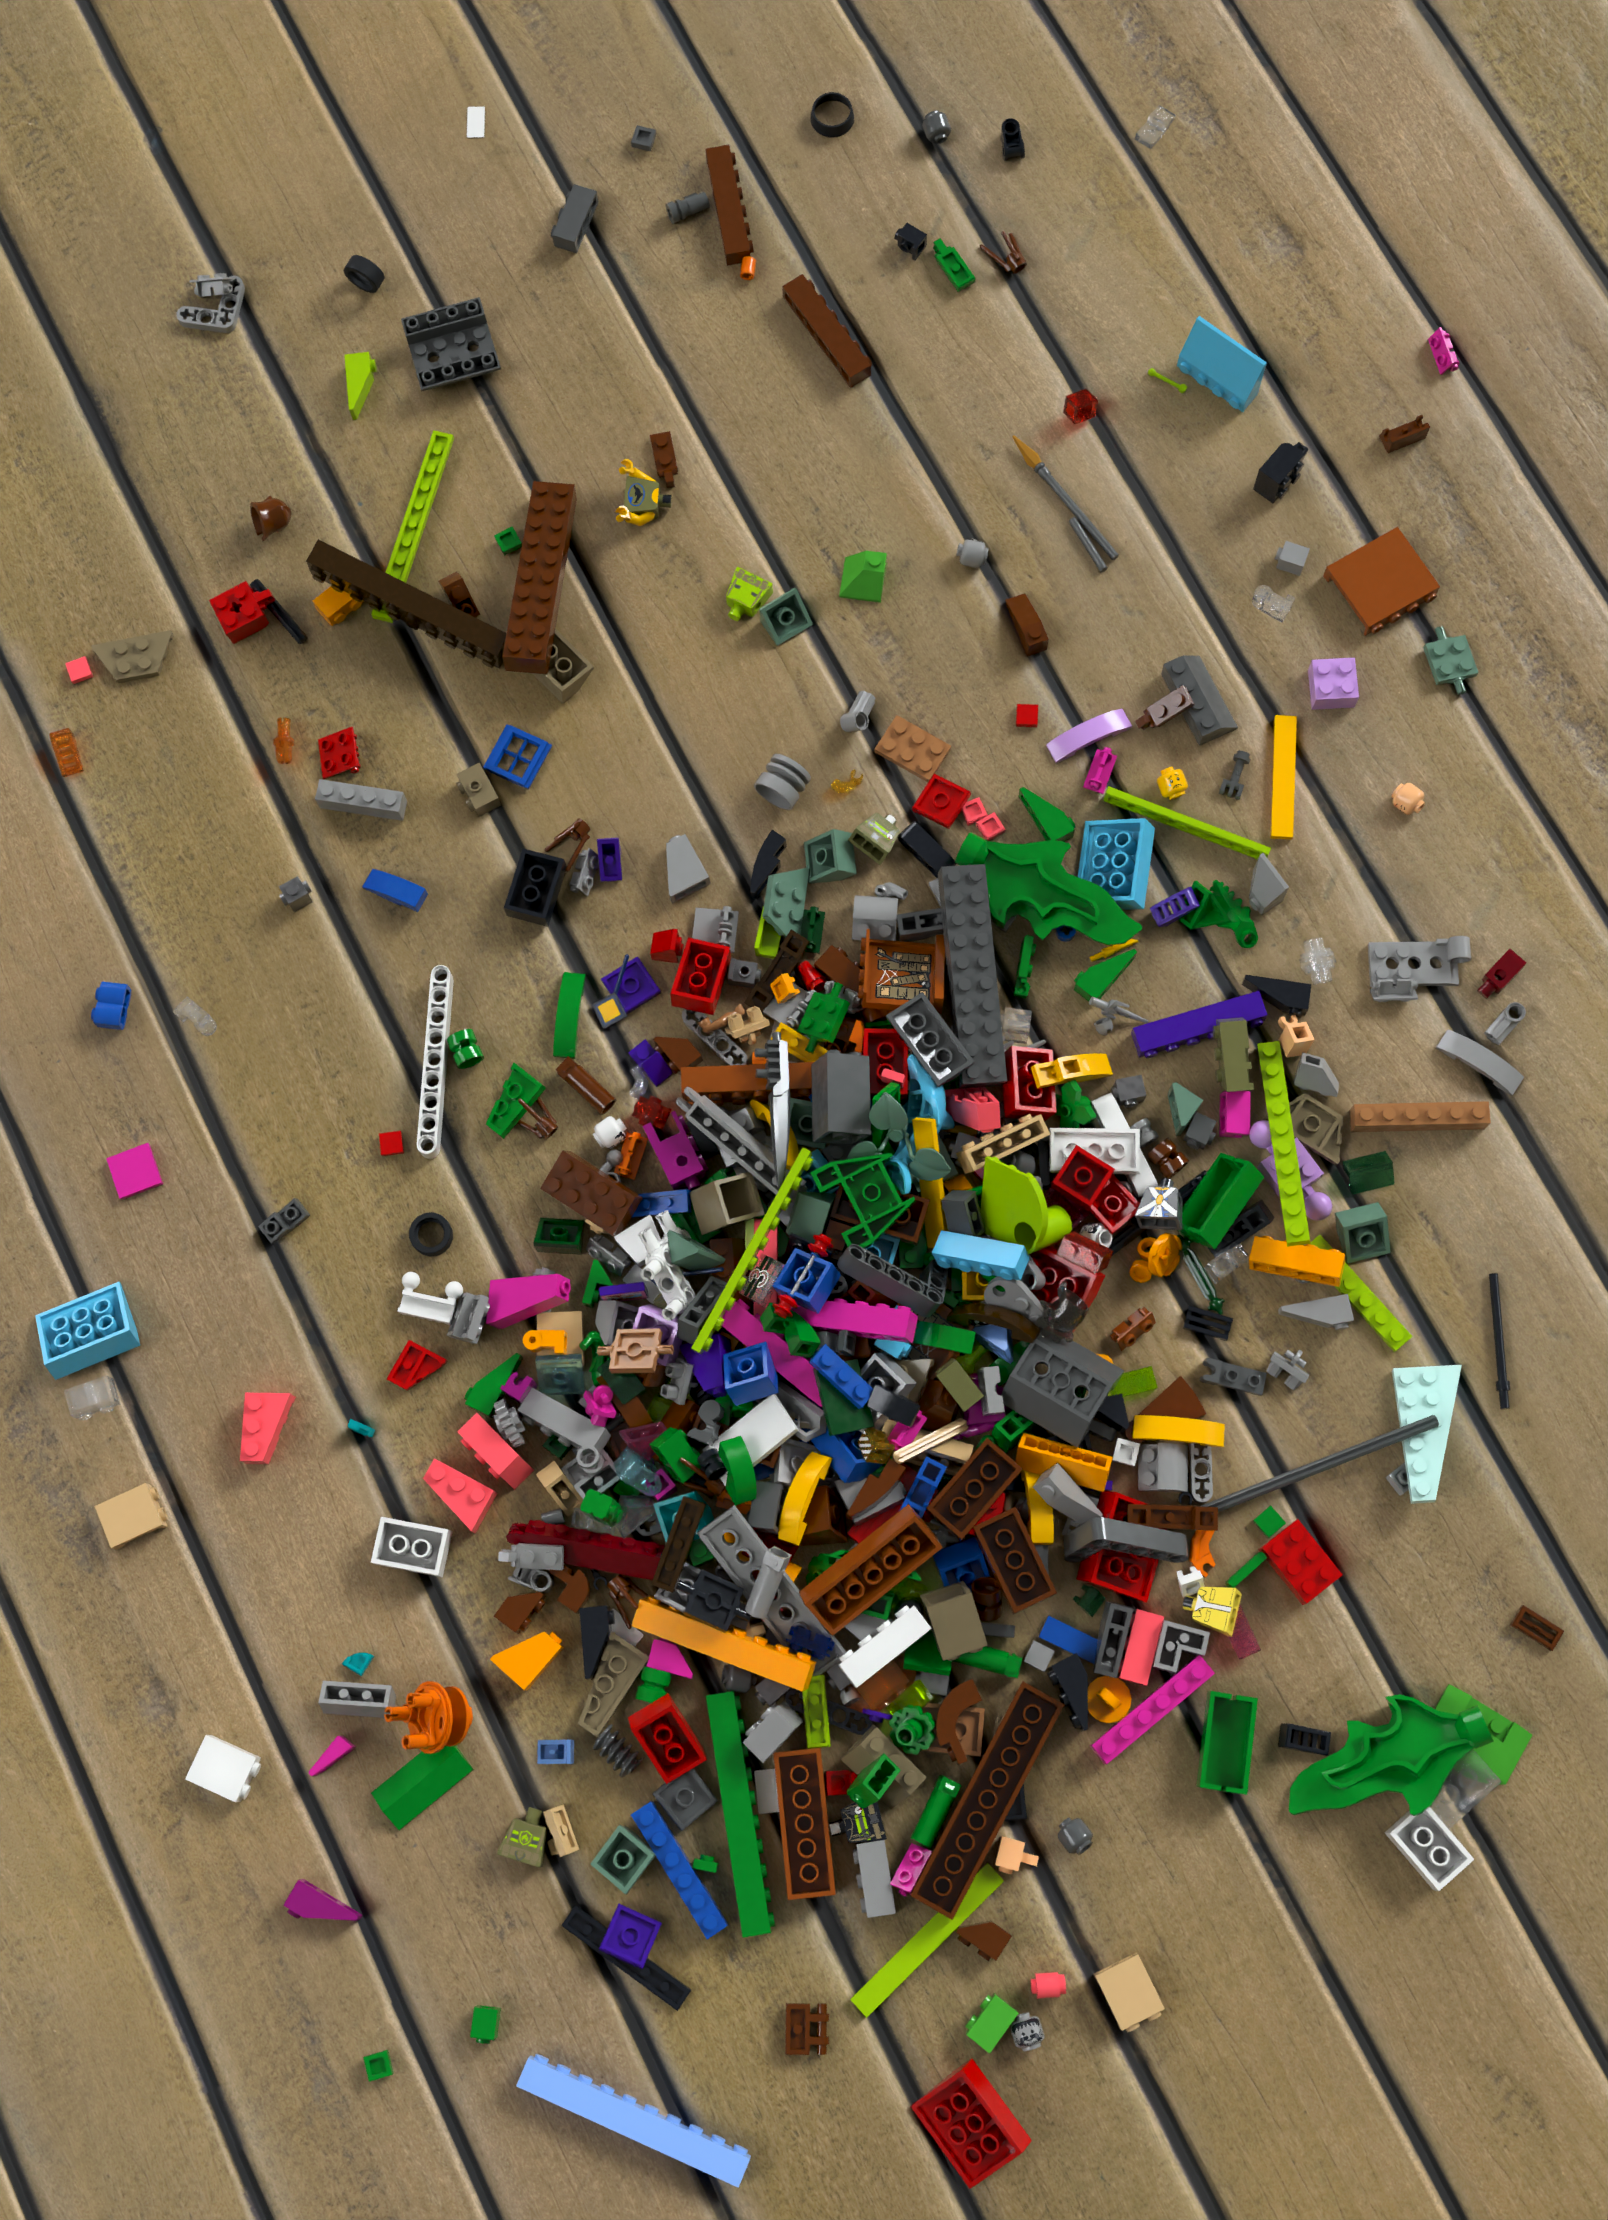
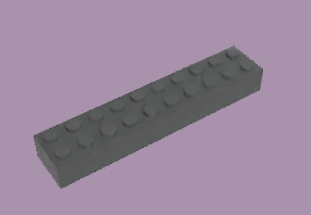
M985 864L941 867L938 872L953 1033L975 1061L972 1066L958 1076L959 1089L1003 1086L1007 1082Z

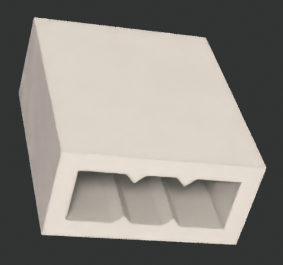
M205 1735L185 1780L231 1801L241 1802L242 1799H246L250 1792L251 1786H249L252 1777H256L261 1768L259 1763L261 1757L215 1736Z

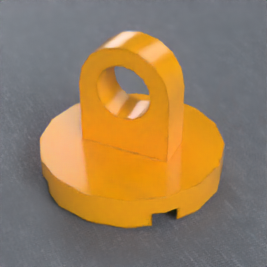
M1164 1233L1157 1239L1148 1237L1141 1240L1137 1246V1251L1141 1258L1148 1261L1149 1271L1157 1277L1170 1275L1180 1261L1178 1253L1179 1250H1182L1180 1238L1174 1234ZM1152 1246L1149 1252H1144L1147 1247Z
M1101 1676L1088 1685V1712L1093 1718L1099 1722L1112 1723L1126 1716L1131 1707L1132 1698L1129 1688L1122 1680Z

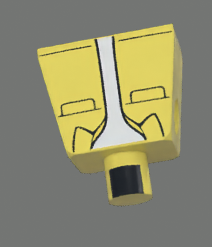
M1200 1587L1197 1598L1185 1596L1183 1609L1193 1611L1192 1619L1197 1624L1232 1637L1242 1594L1236 1588Z

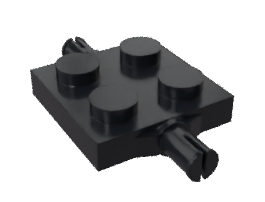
M703 1569L699 1572L697 1580L693 1585H689L681 1580L678 1581L675 1589L688 1594L687 1604L682 1614L724 1633L727 1632L731 1620L735 1616L746 1622L749 1621L751 1615L744 1609L739 1608L744 1588Z

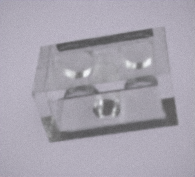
M1005 1007L1004 1014H1000L1003 1041L1009 1042L1012 1040L1015 1043L1027 1044L1032 1011Z
M109 1376L64 1390L70 1416L79 1420L89 1419L93 1417V1413L99 1411L101 1413L114 1410V1406L120 1405L114 1379Z

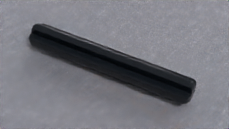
M255 579L250 583L254 592H262L267 589L259 579ZM276 599L267 605V608L298 644H303L308 639L303 630Z

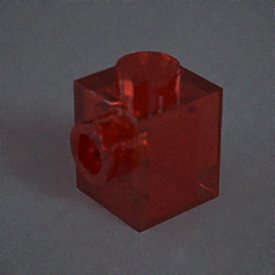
M1087 389L1080 390L1066 396L1063 413L1074 424H1078L1095 417L1098 400Z

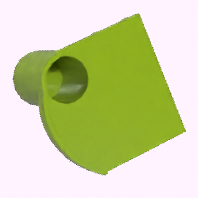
M985 1157L980 1208L985 1234L999 1241L1024 1245L1028 1254L1053 1245L1070 1236L1072 1222L1069 1214L1061 1206L1053 1205L1047 1207L1042 1189L1031 1173H1023L1017 1170L1014 1165H1006L1000 1162L997 1157Z

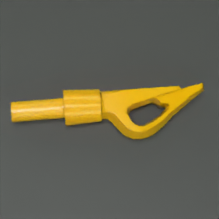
M1130 939L1124 944L1112 945L1101 949L1100 953L1089 957L1090 961L1093 962L1102 957L1107 958L1139 941Z

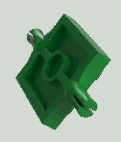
M834 982L829 994L813 993L797 1029V1032L810 1038L805 1051L814 1054L818 1042H834L850 1005L848 1001L838 997L843 987L842 984Z

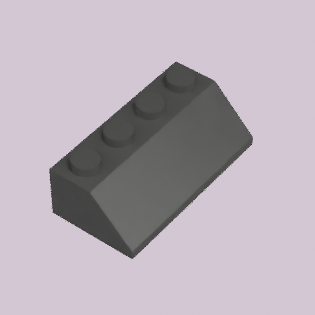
M1183 655L1163 665L1161 675L1170 692L1184 685L1195 704L1184 711L1182 715L1199 746L1238 729L1200 656Z

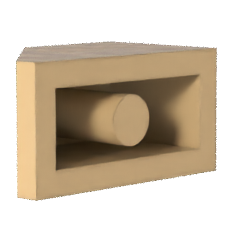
M555 1461L536 1474L545 1489L567 1516H570L580 1508L583 1501L582 1497Z

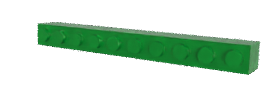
M734 1691L707 1695V1708L742 1937L768 1934L772 1932L771 1927H775L774 1913L768 1910V1903L772 1902L770 1888H765L764 1878H768L766 1863L761 1864L760 1854L764 1853L762 1839H757L756 1830L760 1829L759 1817L754 1815L752 1807L756 1805L755 1791H750L749 1781H753L751 1767H746L745 1758L749 1757L748 1748L743 1744L741 1734L745 1733L743 1719L739 1720L738 1710L742 1709L740 1696H735Z

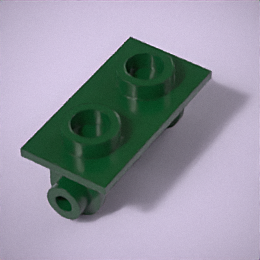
M811 906L810 910L804 909L800 935L810 941L805 952L820 954L825 912L818 911V907Z

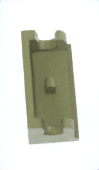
M951 1358L936 1371V1377L964 1412L984 1397L956 1359Z

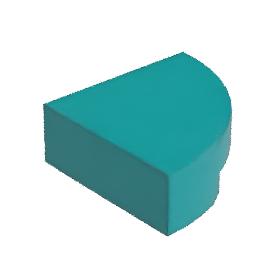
M352 1419L348 1423V1428L367 1437H373L375 1429Z
M363 1652L356 1653L347 1657L342 1662V1665L363 1676L375 1656Z

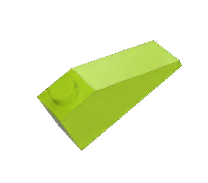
M369 352L344 355L348 404L353 420H357L374 382L373 372H377L375 359H371Z

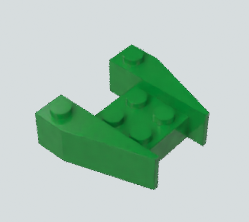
M892 1153L829 1162L810 1172L821 1194L840 1185L843 1186L861 1221V1224L841 1233L848 1247L851 1244L859 1245L864 1249L872 1246L916 1202L914 1197L902 1202L883 1163L894 1158Z

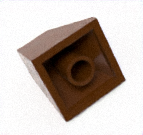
M929 1380L919 1405L921 1406L920 1411L922 1415L927 1417L922 1427L930 1432H934L954 1422L960 1406L940 1381Z

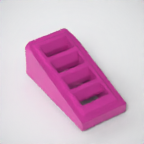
M337 1736L309 1770L308 1774L311 1776L320 1775L353 1751L356 1746L344 1736Z

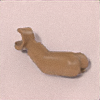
M739 1004L733 1012L725 1013L712 1023L706 1017L698 1022V1025L702 1028L703 1032L710 1033L728 1025V1016L737 1013L743 1016L745 1010Z

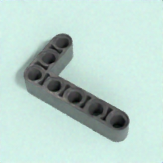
M851 1244L837 1260L838 1268L845 1274L897 1303L911 1308L912 1311L923 1317H930L944 1301L948 1268L939 1266L935 1259H932L920 1273L919 1279L856 1244Z
M1105 1517L1092 1518L1063 1536L1064 1560L1072 1563L1084 1561L1102 1549L1174 1563L1185 1562L1189 1558L1187 1536L1185 1534Z

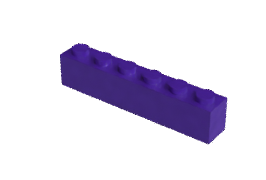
M1256 991L1133 1027L1131 1035L1139 1058L1144 1056L1152 1058L1157 1056L1158 1052L1164 1050L1173 1052L1179 1049L1181 1045L1193 1046L1205 1038L1213 1040V1026H1216L1217 1019L1243 1017L1247 1022V1026L1250 1025L1251 1028L1262 1025L1268 1014L1260 992Z

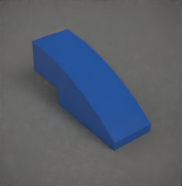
M376 869L371 870L362 886L364 889L399 906L403 905L416 912L420 910L428 895L425 888Z

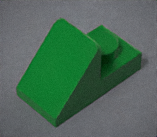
M593 1259L582 1301L584 1306L590 1308L594 1307V1303L599 1302L600 1293L598 1288L613 1285L599 1261Z

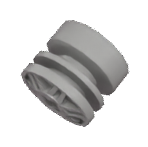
M774 754L770 759V763L766 765L767 772L760 774L754 784V788L764 799L784 810H791L799 799L798 792L805 790V785L810 782L811 776L804 767L791 758L781 754Z

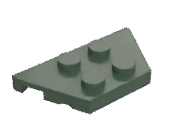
M809 868L768 876L763 918L774 927L779 936L784 935L786 938L791 929L801 934Z

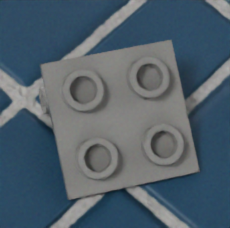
M724 906L723 910L696 908L692 938L729 946L731 953H734L739 911H732V907Z
M793 983L794 988L799 989L800 993L796 997L780 1004L777 1003L774 996L763 1013L778 1023L782 1022L797 1031L812 995L816 991H805Z

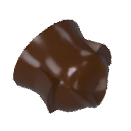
M270 495L264 501L250 503L252 521L257 536L263 533L262 541L271 534L283 530L290 522L291 509L278 498H272Z

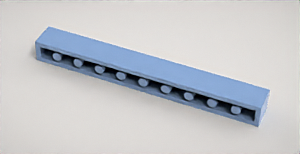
M536 2054L535 2057L530 2056L527 2059L516 2085L517 2087L739 2188L751 2155L747 2154L748 2150L737 2144L731 2147L725 2144L726 2140L715 2134L709 2137L703 2134V2129L696 2125L690 2124L687 2127L681 2124V2119L674 2115L668 2114L665 2117L659 2114V2109L652 2105L646 2104L643 2107L637 2104V2099L630 2095L623 2094V2097L615 2094V2089L608 2085L601 2084V2087L593 2084V2079L586 2075L579 2074V2077L571 2074V2069L564 2065L558 2064L555 2067L549 2064V2059L542 2055Z

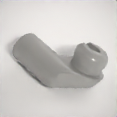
M888 882L876 886L875 894L877 897L895 896L905 900L908 896V890Z

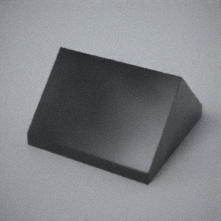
M1123 1395L1107 1396L1095 1417L1122 1435L1129 1427Z

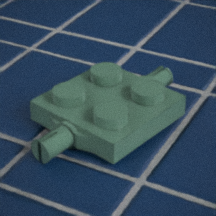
M1439 626L1435 628L1438 640L1426 643L1423 649L1436 685L1454 684L1457 695H1462L1466 693L1463 681L1467 678L1476 677L1479 672L1466 636L1447 637L1444 627Z

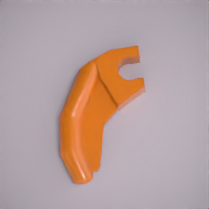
M1196 1530L1191 1539L1189 1559L1192 1565L1198 1571L1200 1570L1202 1576L1206 1578L1208 1573L1203 1570V1565L1209 1564L1212 1568L1216 1565L1209 1549V1542L1214 1531Z

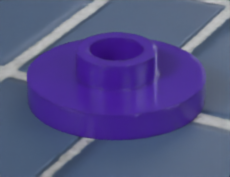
M863 1708L862 1710L863 1714L870 1715L869 1720L883 1723L884 1719L891 1720L893 1717L892 1715Z

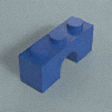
M926 1456L900 1510L909 1504L922 1519L947 1466Z

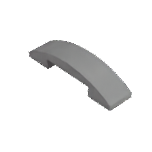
M1447 1030L1436 1046V1049L1454 1060L1458 1058L1493 1080V1085L1511 1096L1524 1078L1501 1057L1477 1042L1454 1031Z

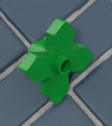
M1076 1080L1069 1081L1061 1087L1062 1096L1055 1094L1057 1111L1055 1115L1061 1116L1059 1128H1079V1123L1086 1125L1097 1117L1092 1109L1090 1099L1081 1095L1082 1090Z

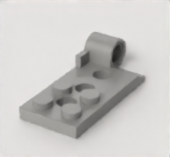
M1454 936L1449 939H1436L1434 942H1369L1370 987H1372V982H1376V979H1393V986H1396L1397 979L1410 978L1417 980L1418 986H1458V963L1471 961L1470 938L1467 936ZM1389 959L1396 961L1397 968H1388L1386 961ZM1438 959L1441 962V968H1433L1430 965V960ZM1408 960H1417L1419 968H1410Z

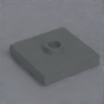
M694 1769L689 1770L668 1784L664 1783L652 1793L681 1831L718 1801Z

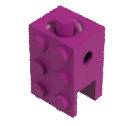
M673 1111L671 1114L680 1130L679 1133L660 1142L651 1122L644 1125L643 1128L673 1190L688 1188V1190L692 1191L701 1186L700 1182L708 1179L705 1172L709 1170L702 1155H696L699 1149L692 1135H686L690 1131L683 1116H677L676 1112Z

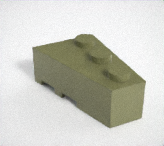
M1243 1017L1217 1019L1216 1026H1213V1037L1217 1039L1214 1057L1215 1061H1218L1219 1069L1215 1071L1216 1082L1220 1083V1086L1227 1092L1254 1090V1084L1250 1083L1249 1069H1252L1251 1062H1248L1249 1040L1246 1020Z

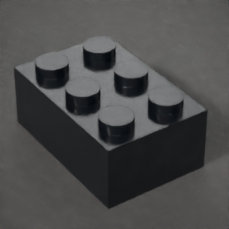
M523 848L504 905L506 915L548 927L566 873L565 869L567 866L565 860Z

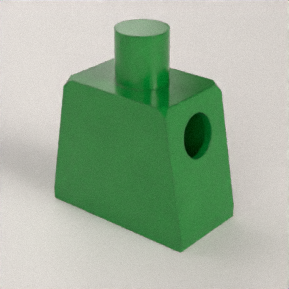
M883 1753L859 1773L848 1788L847 1794L852 1801H855L864 1809L880 1800L901 1770ZM879 1772L881 1778L875 1779V1774Z

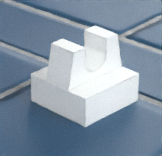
M1117 1438L1112 1461L1134 1467L1140 1444Z
M1195 1566L1190 1567V1574L1185 1576L1181 1570L1177 1571L1179 1588L1183 1598L1198 1593L1199 1588L1204 1587L1203 1576Z

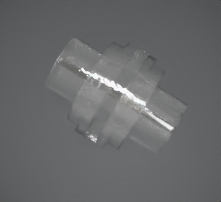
M1323 938L1304 941L1305 953L1300 955L1301 959L1299 960L1301 970L1304 971L1305 975H1311L1313 985L1333 981L1330 970L1334 969L1337 963L1334 952L1331 951V948H1325Z

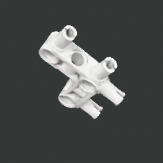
M666 1210L655 1216L664 1232V1237L659 1242L655 1238L651 1227L641 1231L638 1236L647 1250L645 1257L646 1266L641 1270V1277L645 1281L654 1279L667 1303V1306L662 1311V1316L669 1321L678 1314H682L696 1295L679 1266L671 1263L667 1233L669 1230H672L689 1238L691 1236L686 1230L676 1227L669 1211Z

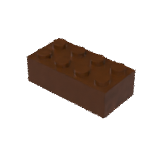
M564 1150L540 1188L613 1236L624 1231L643 1199L642 1196L575 1153Z
M986 1438L926 1508V1512L961 1542L1020 1474L1023 1468Z
M1016 1507L972 1528L1013 1615L1057 1594Z

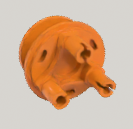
M434 1681L424 1682L418 1686L414 1693H408L406 1697L407 1704L401 1707L390 1706L385 1708L384 1712H390V1714H384V1719L387 1722L403 1721L408 1723L410 1735L403 1736V1749H420L427 1754L437 1753L444 1746L459 1745L466 1737L473 1719L472 1708L468 1705L466 1696L459 1688L454 1686L444 1688Z

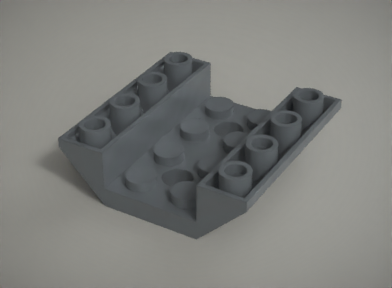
M480 297L401 319L421 391L501 370ZM471 345H477L479 347L474 352L468 350V348ZM432 356L439 357L437 362H429Z
M1046 1326L1040 1330V1334L1034 1343L1028 1345L1010 1374L1000 1396H1003V1404L1078 1449L1089 1431L1090 1423L1109 1392L1114 1390L1124 1370ZM1038 1364H1045L1048 1367V1371L1046 1374L1040 1375L1036 1373L1035 1367ZM1079 1387H1084L1087 1389L1088 1395L1084 1398H1078L1075 1395V1390Z

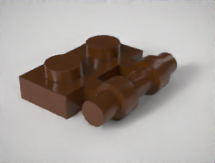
M786 2003L785 2055H810V2045H817L818 2055L827 2054V2045L829 2044V2036H827V2022H829L827 2003H817V2013H810V2003ZM810 2022H817V2036H810Z

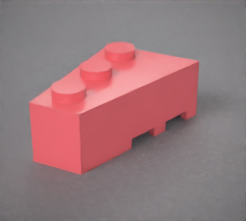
M985 1087L945 1090L946 1111L952 1116L954 1121L983 1133L993 1132L994 1129L1001 1128L999 1101Z
M245 1392L240 1452L241 1462L245 1464H269L280 1438L279 1435L282 1427L288 1418L287 1415L291 1405L295 1401L296 1397L290 1393Z
M478 1413L457 1431L463 1437L460 1442L469 1451L473 1448L477 1452L474 1456L483 1465L487 1462L491 1466L488 1471L497 1480L500 1477L504 1479L514 1490L534 1471Z
M435 1458L423 1478L470 1531L476 1534L498 1493Z

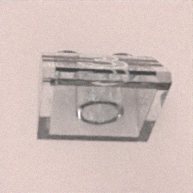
M761 1253L759 1257L756 1256L758 1261L748 1277H744L747 1281L743 1289L739 1291V1294L765 1308L775 1290L772 1286L785 1265Z

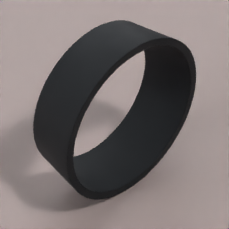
M836 92L822 94L815 100L811 112V124L817 133L833 138L846 134L852 128L854 112L851 102L846 96ZM838 101L850 109V114L843 123L831 126L821 123L816 118L814 111L824 102Z

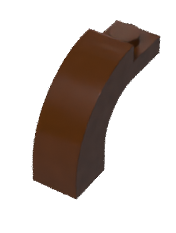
M608 1370L597 1377L596 1380L600 1386L606 1385L611 1388L613 1392L612 1404L641 1447L647 1443L656 1427L621 1373L612 1374Z
M973 1679L963 1682L948 1693L940 1705L936 1718L938 1743L940 1746L949 1743L950 1748H947L948 1754L952 1762L957 1761L958 1765L968 1760L956 1735L957 1719L964 1709L982 1701Z

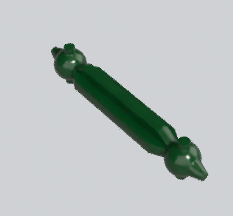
M1180 1234L1177 1235L1181 1240L1182 1250L1180 1251L1183 1252V1259L1202 1294L1210 1301L1207 1307L1208 1310L1216 1311L1220 1315L1223 1314L1222 1307L1225 1300L1217 1298V1291L1196 1253L1190 1249L1192 1240H1187Z

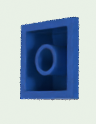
M766 1341L723 1354L725 1390L735 1406L779 1393L777 1373Z
M975 1536L941 1549L933 1555L944 1587L964 1581L972 1593L971 1585L973 1581L981 1577H990L983 1553Z

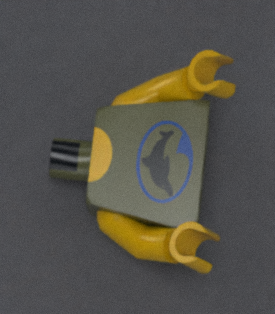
M624 459L621 462L626 468L620 467L619 473L623 475L629 473V476H626L624 506H619L615 510L616 513H620L616 517L617 522L625 520V522L642 526L653 519L659 518L660 507L671 508L672 495L661 494L658 482L633 467L631 460Z

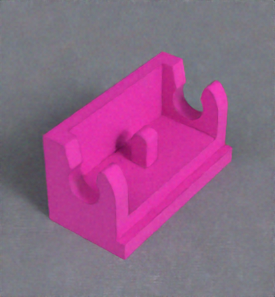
M1225 1090L1220 1094L1219 1137L1242 1138V1136L1250 1135L1251 1091L1227 1092Z

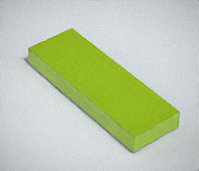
M825 1675L812 1676L808 1689L802 1692L807 1749L831 1747Z

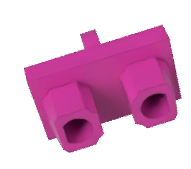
M601 1385L594 1390L593 1394L585 1390L583 1397L587 1402L586 1414L592 1416L590 1421L593 1425L605 1427L608 1417L615 1418L616 1411L611 1403L613 1398L611 1388Z

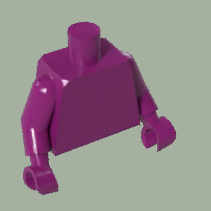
M966 1371L967 1375L979 1389L978 1374ZM996 1384L997 1394L1001 1395L1004 1388ZM980 1399L964 1412L963 1420L967 1421L968 1429L951 1439L962 1440L964 1436L968 1438L991 1431L994 1425L1005 1417V1412L1010 1413L1013 1410L1004 1405L1003 1413L983 1416Z

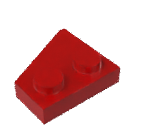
M408 1340L387 1380L408 1391L443 1367L448 1361Z

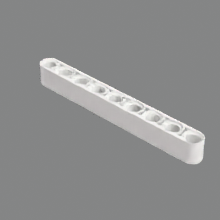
M444 965L434 967L430 977L417 1134V1148L422 1156L427 1159L437 1157L441 1144L448 1057L447 1038L450 1032L454 983L450 970ZM447 974V978L445 980H437L439 975ZM445 995L446 997L442 1002H436L437 996ZM437 1016H444L442 1022L434 1023V1019ZM435 1037H442V1041L439 1044H432ZM440 1058L439 1064L430 1065L432 1059ZM432 1079H439L436 1086H429V1082ZM429 1101H437L435 1107L427 1108V1103ZM434 1121L435 1126L432 1129H425L428 1122ZM433 1143V1148L430 1151L423 1150L425 1144Z

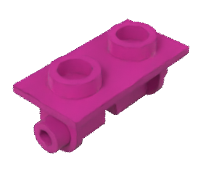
M1439 327L1428 338L1440 375H1442L1448 369L1450 371L1457 370L1459 368V361L1455 352L1449 351L1453 349L1449 333L1442 331V328Z
M1104 747L1103 750L1097 749L1083 788L1104 794L1117 756L1111 753L1112 749Z
M919 1410L912 1427L897 1422L883 1445L895 1452L912 1443L927 1417L923 1416Z
M911 1843L890 1885L899 1888L898 1892L903 1896L911 1894L933 1852Z

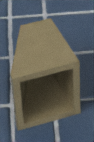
M750 1172L716 1180L689 1192L702 1235L719 1231L765 1214L754 1177Z
M964 1581L920 1595L929 1625L932 1628L934 1640L943 1660L952 1661L958 1659L961 1654L967 1652L976 1653L981 1651L982 1647L988 1646L972 1593Z

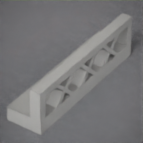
M778 1378L779 1393L775 1395L789 1416L798 1420H793L799 1430L794 1435L807 1442L825 1433L827 1424L823 1410ZM765 1399L754 1400L753 1405L757 1406ZM800 1428L811 1429V1431L806 1433Z

